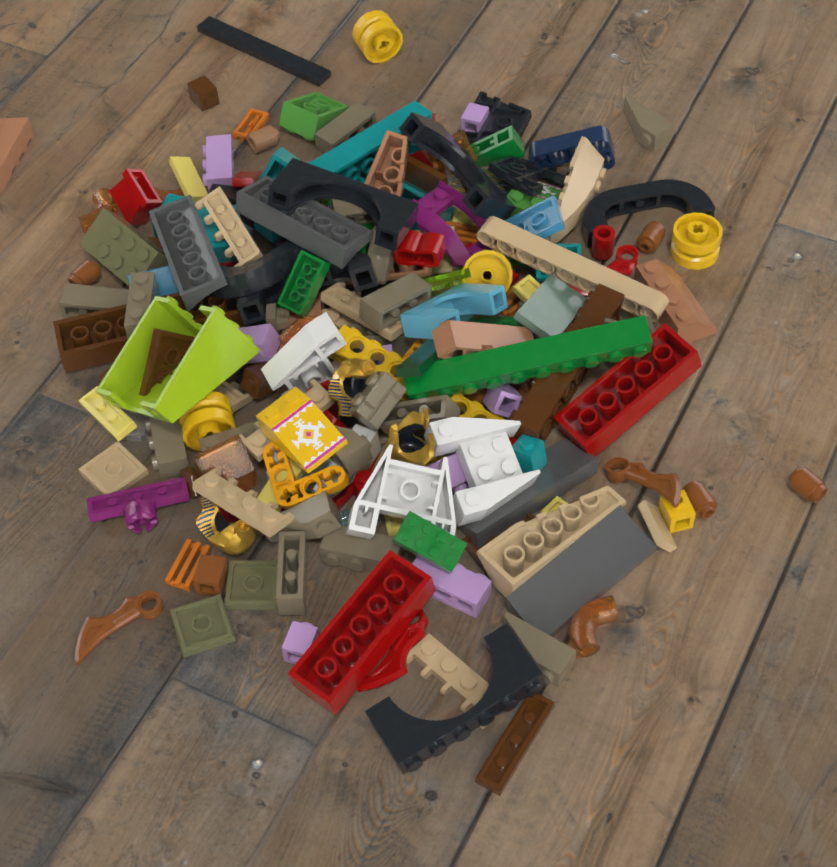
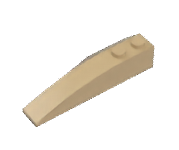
M582 136L569 166L571 171L569 176L566 175L563 192H560L558 198L565 229L546 238V240L555 244L563 239L581 220L588 203L594 198L596 193H600L602 181L606 177L607 169L603 168L605 159L586 137Z
M605 486L581 496L576 502L561 504L558 506V509L547 514L544 511L537 514L536 518L527 522L522 520L515 523L477 551V555L493 586L507 597L619 505L624 507L626 500L610 486Z

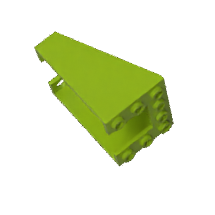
M155 296L95 392L112 406L174 423L257 355L260 349L253 343L254 339L239 330L240 326L224 316L225 312L221 308L201 305L199 310L207 317L205 323L201 325L193 320L192 314L182 310L178 306L179 302L170 296L166 298ZM154 328L195 337L178 367L172 371L173 374H168L162 379L161 384L157 383L153 386L149 394L145 396L139 395Z

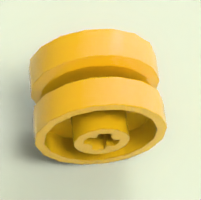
M380 10L364 14L355 23L352 31L354 42L367 60L373 63H382L390 60L398 53L403 43V34L387 13Z
M694 212L679 217L673 226L670 247L672 259L678 265L687 269L700 270L713 265L719 257L723 228L720 222L705 213Z
M482 250L473 254L466 261L462 270L463 283L504 285L505 293L508 291L513 280V269L510 261L504 254L495 250ZM485 271H490L492 273L491 279H484L483 275Z
M212 391L179 418L182 437L186 446L193 450L201 451L198 439L236 428L235 419L232 416L231 402L228 397L221 392Z

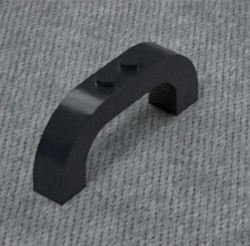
M663 179L614 188L598 194L586 206L583 220V239L586 247L591 248L593 230L599 225H608L607 221L616 216L668 207L677 209L684 215L695 212L705 213L714 217L715 206L703 190L680 180Z
M287 240L252 263L238 267L220 265L228 285L219 288L210 295L217 298H235L263 290L291 273L301 250L313 253Z
M357 252L343 269L331 263L320 288L337 282H353L355 291L359 292L379 286V281L370 256ZM289 275L263 290L238 297L236 306L244 326L265 320L266 304L278 302Z

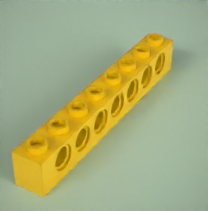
M344 324L339 332L347 345L328 356L340 364L350 358L378 360L382 364L376 365L374 372L385 371L391 376L393 373H396V368L404 361L396 352L387 351L382 348L378 341L374 339L369 340L358 329L354 327L349 328ZM355 348H359L362 350V352L355 353L352 350ZM392 376L394 379H396L397 382H399L406 388L404 377L397 378ZM407 390L401 397L400 401L409 400ZM462 393L451 397L460 407V410L464 412L460 417L505 420L502 416L485 410L479 402L470 401Z

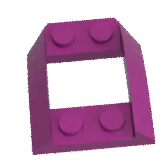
M439 180L437 188L418 201L412 200L419 203L416 218L417 227L425 232H436L444 235L445 251L453 261L452 266L457 268L459 265L464 266L473 254L482 250L494 249L483 245L479 240L467 249L454 230L439 217L441 213L455 205L479 229L486 221L485 218L475 216L462 200L465 196Z

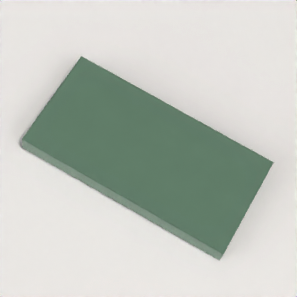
M550 274L516 312L513 318L540 338L561 334L566 330L568 324L572 323L575 319L578 309L580 307L584 308L586 298L556 276Z

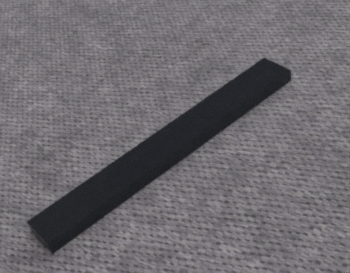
M208 16L197 25L198 32L318 87L331 77V70L211 16Z

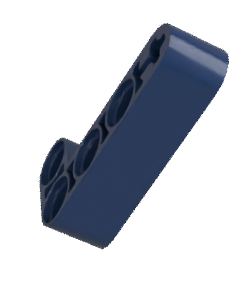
M595 126L532 142L529 146V160L537 162V167L539 168L569 163L583 136L590 141L605 159L603 168L610 169L615 165L614 144L608 128L605 126Z

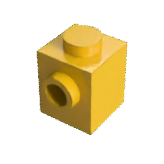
M681 490L680 502L676 508L660 495L658 509L670 533L693 528L696 513L685 490Z

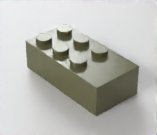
M105 208L101 210L80 243L85 250L128 286L127 276L131 275V272H143L169 265L165 253L160 247L120 215Z

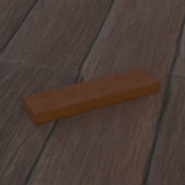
M540 694L531 697L527 696L475 778V783L501 796L554 709V701Z

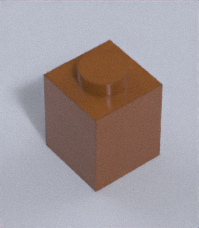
M216 554L200 555L193 578L197 595L214 596L221 594L222 597L229 569L225 557Z

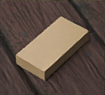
M646 500L638 504V508L656 545L671 553L677 546L658 507Z

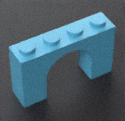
M461 283L400 314L404 336L433 339L432 330L441 326V323L446 320L460 321V315L467 314L495 315L508 308L504 285Z

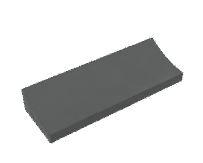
M265 176L237 191L236 212L341 269L346 266L364 245L373 240L374 231L315 200L303 202L291 209L289 213L267 205L269 186L275 180L269 176Z
M191 194L149 211L180 296L189 312L206 296L228 285Z
M565 437L545 449L547 464L540 471L541 473L533 485L484 519L458 526L456 522V526L465 536H470L473 544L479 548L490 537L500 535L510 525L525 519L529 512L535 513L549 504L556 496H562L597 473V457L584 452Z
M619 505L507 596V611L554 637L657 550V545L635 524L623 507Z

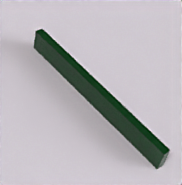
M460 315V321L477 322L483 315ZM427 339L396 368L397 377L421 376L438 359L433 339Z

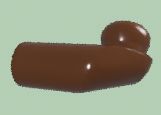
M188 466L181 470L179 476L180 478H186L190 498L201 497L202 495L193 490V481L198 479L196 469Z

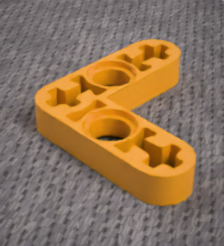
M272 442L267 444L263 450V458L276 500L285 510L323 491H326L328 495L334 494L344 489L348 484L349 478L342 467L337 465L327 467L296 480L290 458ZM275 450L278 451L277 457L280 461L279 464H277V462L272 457L274 456ZM280 471H288L286 480L281 482L276 480L277 474ZM338 474V482L334 483L332 481L334 479L333 475ZM322 479L326 481L325 484L327 485V487H325V485L321 481ZM313 482L318 483V490L313 494H308L306 491L307 486ZM298 489H300L301 493L303 494L302 498L299 496L300 492L298 491ZM291 493L293 495L291 501L287 502V494Z

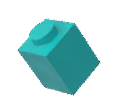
M522 434L512 446L523 474L535 470L541 471L547 464L544 440Z

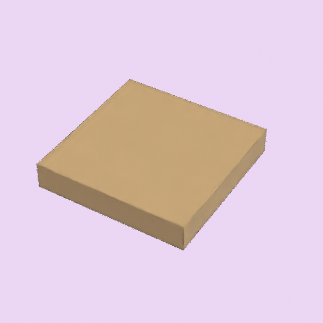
M118 441L79 468L80 474L101 495L127 490L149 474L148 469Z

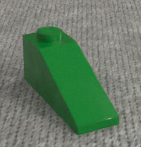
M512 125L463 148L479 166H489V162L511 155L519 158L525 156L523 140Z

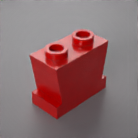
M126 169L122 174L124 178L109 192L127 222L131 225H145L150 217L149 211L160 207L163 202L143 169Z

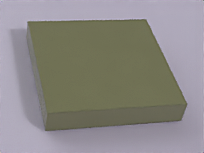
M229 560L224 602L225 609L278 610L276 603L278 560Z
M221 594L170 609L184 658L235 642Z

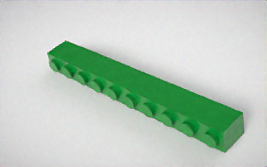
M643 315L438 360L421 376L404 377L409 400L448 395L451 398L455 394H473L478 389L487 387L488 389H496L502 386V384L510 382L519 384L528 378H545L551 373H569L575 370V368L583 366L592 368L601 362H618L624 357H642L651 352L652 338L646 317Z

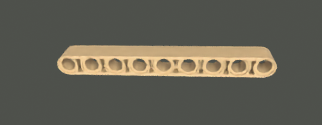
M488 217L476 234L477 239L483 245L545 274H553L561 281L586 293H589L591 290L595 291L600 283L625 294L622 309L638 317L643 315L645 317L649 316L652 322H656L669 303V299L662 292L498 217Z

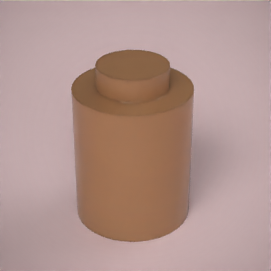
M267 125L247 134L246 137L250 149L257 154L277 145L280 134L276 127Z

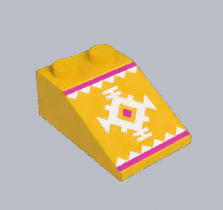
M293 387L256 415L264 436L308 474L348 444L344 436L315 403L297 387Z

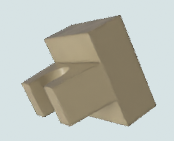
M276 303L266 304V323H271L280 336V330L290 328L289 309L277 308Z

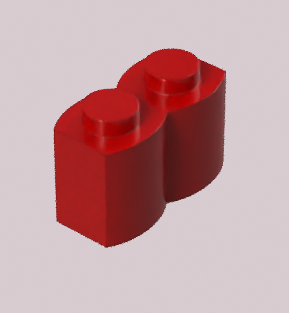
M410 230L396 252L393 251L394 260L396 263L405 266L417 264L427 268L438 267L446 249L445 237L436 232L422 234Z

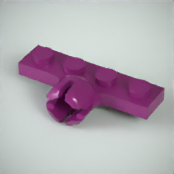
M185 477L86 498L90 522L125 516L128 529L138 534H142L141 525L146 524L147 532L154 528L157 523V508L190 500Z

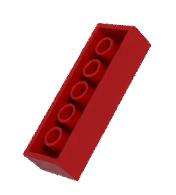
M666 323L651 334V352L642 357H624L554 416L560 431L575 446L596 457L702 367L698 351Z
M389 550L287 673L294 687L336 716L434 594L436 589L432 577Z

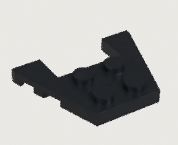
M480 91L474 103L489 107L490 113L478 133L458 130L454 139L464 148L511 125L521 138L532 118L531 110L511 102L505 104L501 102L500 98L495 96L490 98L487 96V93Z
M512 155L489 162L488 167L489 172L530 197L542 193L544 185L537 183L536 180L547 178L564 185L566 175L556 173L557 168L550 166L539 168L537 167V162Z

